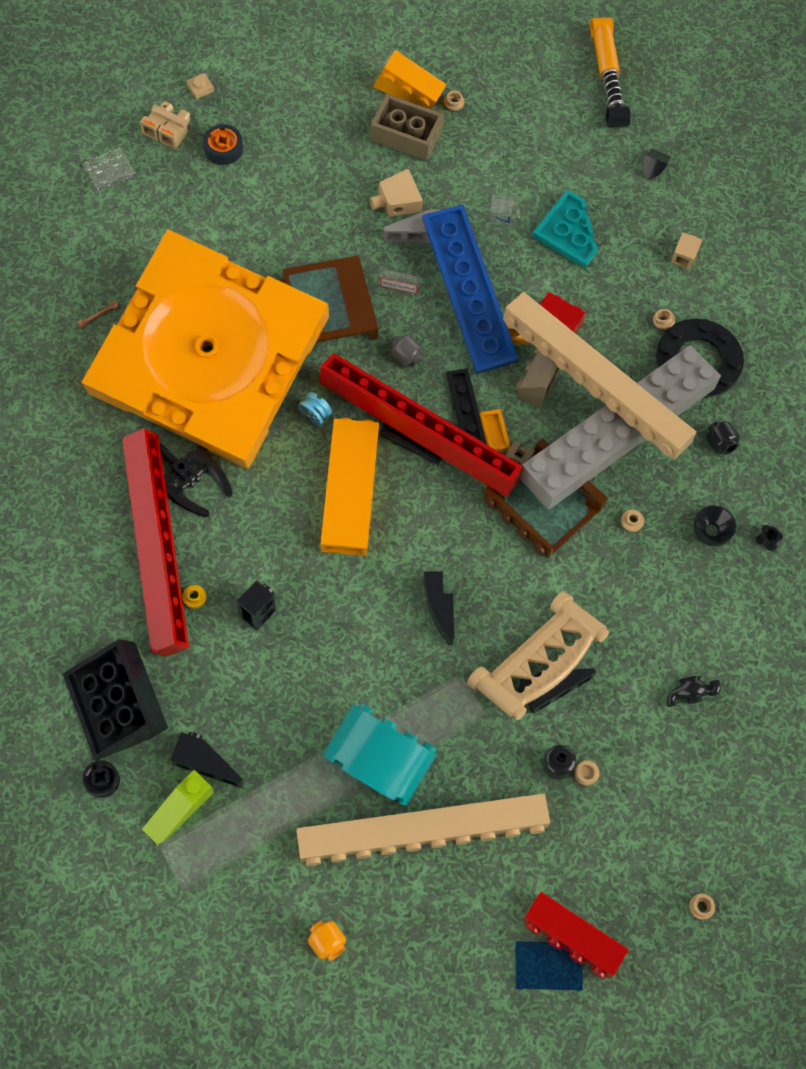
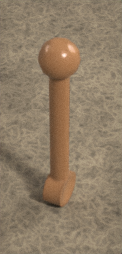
M116 301L110 302L109 307L85 320H79L78 326L85 328L87 323L110 310H116L118 303Z

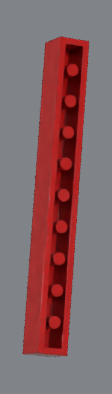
M333 353L320 367L319 383L502 495L507 497L518 484L523 468L522 465L337 354Z
M143 428L122 438L123 453L132 506L131 514L135 528L134 535L138 550L137 557L141 572L140 579L144 594L143 601L146 608V623L149 630V645L152 653L161 656H171L189 649L159 437L157 434Z

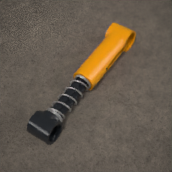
M612 17L591 18V39L594 40L600 78L604 80L603 83L607 92V127H629L630 108L625 106L621 100V88L618 86L620 82L617 80L620 75V69L613 37Z

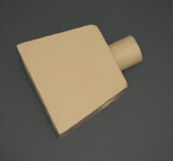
M409 169L379 183V195L370 197L372 209L385 207L389 217L422 212L423 200Z

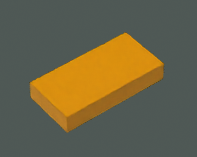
M501 409L479 412L487 445L500 453L508 451L511 446Z

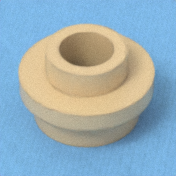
M451 91L445 96L444 105L451 111H458L464 106V98L460 92Z
M668 309L657 311L653 317V324L658 329L671 328L675 323V316Z
M628 510L622 515L621 524L627 531L636 532L643 527L644 517L637 510ZM633 517L637 520V522L633 523L629 520V518Z
M697 894L690 900L689 909L695 918L706 920L714 914L715 903L710 896ZM699 902L706 905L704 912L698 909Z

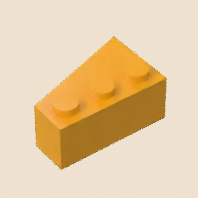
M394 50L374 83L373 88L431 110L447 84Z

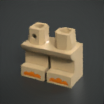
M166 101L160 106L154 104L151 114L148 117L144 116L140 121L142 134L157 141L160 140L161 143L177 149L188 132L187 125L191 120L190 113L182 109L177 115L173 114L174 107Z

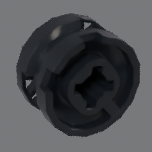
M106 760L92 762L83 772L82 780L84 786L92 796L106 798L115 793L119 787V773L113 764Z

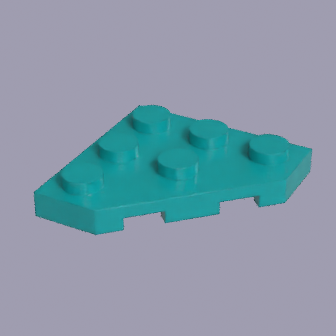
M566 190L533 231L532 237L586 269L598 251L593 238L590 218L587 215L585 200Z

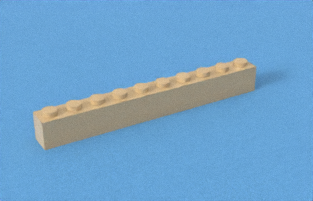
M525 292L521 293L505 307L503 320L508 327L515 329L522 335L525 341L531 342L537 347L542 355L548 356L555 362L558 368L570 374L575 382L587 388L592 396L599 398L612 412L620 415L629 426L642 433L646 440L653 442L664 455L670 456L675 460L692 443L697 431Z
M537 794L296 829L301 863L306 862V866H315L321 864V860L331 859V862H342L346 860V856L356 855L357 859L371 857L373 852L381 851V855H391L396 853V849L406 848L407 852L421 850L422 845L431 844V848H440L446 846V842L456 841L457 845L470 843L471 838L480 837L481 841L496 839L495 835L505 834L506 838L519 836L520 831L530 830V834L545 832L544 828H548L550 825V818L545 794Z

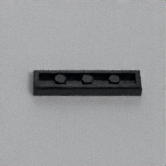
M468 368L446 372L458 426L463 431L487 444Z

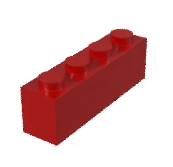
M543 892L538 894L522 920L526 923L525 928L535 935L543 934L548 938L547 942L558 950L561 947L570 952L569 957L581 965L585 962L592 967L591 972L601 979L614 977L629 951L628 948Z

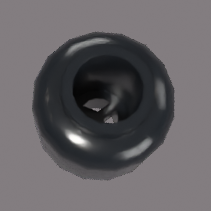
M716 421L709 426L706 440L717 454L728 455L738 448L740 435L730 422Z
M555 745L546 752L542 763L543 769L552 779H565L570 776L576 766L575 754L567 746Z

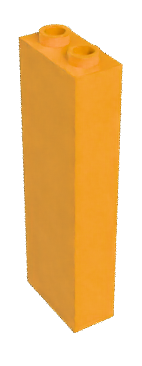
M350 418L334 419L320 544L321 552L367 556L379 422L368 419L362 421L351 420Z

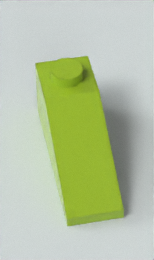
M193 770L174 789L142 830L160 847L214 793L212 786Z

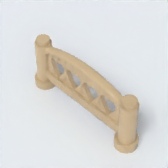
M565 591L559 593L551 603L550 610L555 615L492 673L484 667H479L468 679L467 685L475 692L480 691L512 719H521L526 713L525 704L539 698L558 685L578 665L594 640L603 642L609 634L605 625L573 602V597ZM561 631L578 633L581 635V638L575 640L573 646H566ZM545 646L563 649L565 653L559 655L557 661L551 662L548 660ZM528 662L546 664L549 668L542 671L541 676L534 677L531 675ZM511 677L529 679L532 681V684L526 686L524 692L517 693L514 690Z

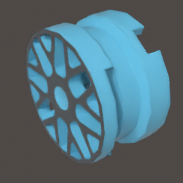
M309 392L304 397L305 401H301L297 405V410L304 419L309 418L308 422H311L315 427H320L324 423V419H327L332 414V409L323 398L320 400L316 398L317 394Z

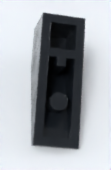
M573 669L558 685L539 698L527 703L533 714L593 679L596 674L595 669ZM539 672L536 675H533L531 673V675L534 677H539L542 674V672ZM521 679V684L518 688L519 693L524 692L525 687L530 686L532 681Z
M181 732L170 759L173 766L191 772L195 770L200 775L243 788V779L202 739L201 735L194 732H189L188 734Z

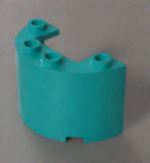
M353 703L322 755L333 764L337 763L340 765L342 770L392 800L397 799L400 804L407 806L435 760L437 748L426 741L423 744L418 743L417 740L419 738L407 730L402 734L395 729L397 724L385 717L382 721L372 715L373 709L367 705L360 703L357 706Z

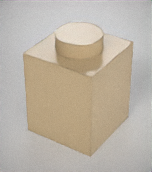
M682 232L671 263L691 270L702 239Z

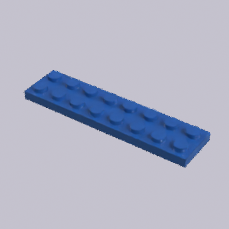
M464 205L422 215L424 227L475 373L478 374L517 363L518 357L506 323L503 320L504 317Z

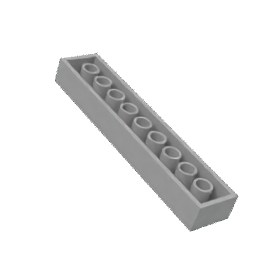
M690 345L637 384L678 416L713 391L721 375ZM605 405L522 464L523 468L520 479L541 503L550 510L588 480H591L646 439L642 436V433L629 426L620 415L612 412Z

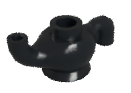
M691 676L678 680L681 684L667 696V707L676 706L675 700L677 698L687 700L688 704L702 702L701 697L705 695H718L721 691L720 680H713L710 682V685H706L701 681L702 676Z

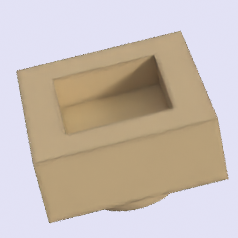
M205 73L186 80L187 86L196 99L214 92V87Z

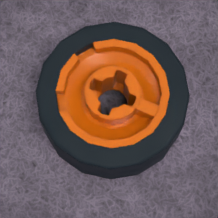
M227 124L213 126L206 131L203 137L204 153L207 159L215 164L229 165L236 162L243 153L242 136L239 130Z

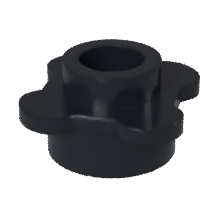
M764 525L761 528V534L756 537V542L765 545L768 550L774 551L777 548L778 541L782 540L783 535L777 528Z

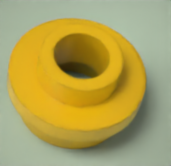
M198 585L189 586L183 592V602L189 608H199L206 601V592ZM192 593H197L198 597L196 599L190 598V595Z

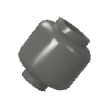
M400 334L389 347L391 349L390 356L402 367H407L409 364L414 366L422 357L419 354L422 350L421 344L409 334L404 336Z

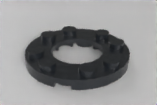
M687 319L668 328L662 335L656 349L658 368L676 356L685 343L693 340H703L716 347L721 358L720 367L716 370L721 377L715 389L703 398L724 394L736 384L743 370L744 356L738 340L728 329L707 319Z

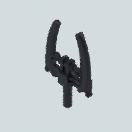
M159 443L161 456L172 465V472L169 475L167 473L164 474L167 498L169 497L189 512L209 517L210 512L208 509L197 505L183 495L184 489L189 486L193 488L195 486L194 482H200L201 474L208 470L216 478L224 494L227 497L232 496L233 492L224 471L204 447L197 445V450L190 451L187 454L189 456L187 459H177L162 443ZM198 462L201 463V468L193 471V466ZM178 480H184L181 486H175L174 484Z

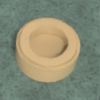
M589 760L581 761L574 770L575 779L584 786L594 784L599 778L598 766Z

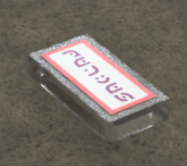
M379 269L377 286L419 295L422 278Z

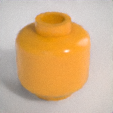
M321 920L310 928L311 934L308 938V943L319 959L332 961L346 949L344 946L346 937L334 921L324 923Z

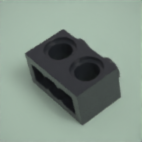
M255 581L237 600L239 616L257 631L276 611L274 591L267 584L261 585L258 581Z

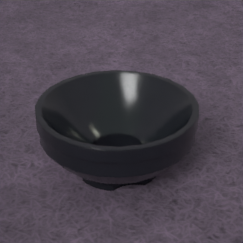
M712 505L704 507L697 513L693 528L698 539L704 544L722 546L734 536L736 521L727 509ZM710 524L715 525L719 530L718 535L710 536L707 534L706 526Z

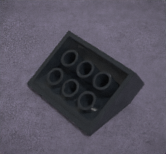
M118 639L63 673L94 761L147 741L168 729L135 642Z

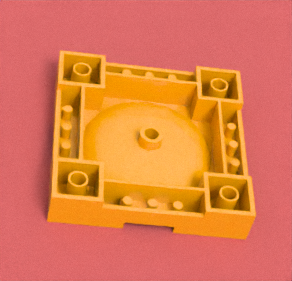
M167 229L136 284L137 290L118 324L113 325L81 383L89 395L127 413L131 412L248 470L269 432L268 428L306 356L310 355L329 319L328 303L270 276L265 278L228 261L227 256ZM213 347L210 352H203L204 348Z

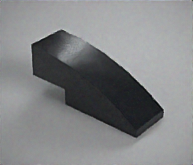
M424 571V594L430 615L446 643L453 645L455 639L453 593H444L443 571Z

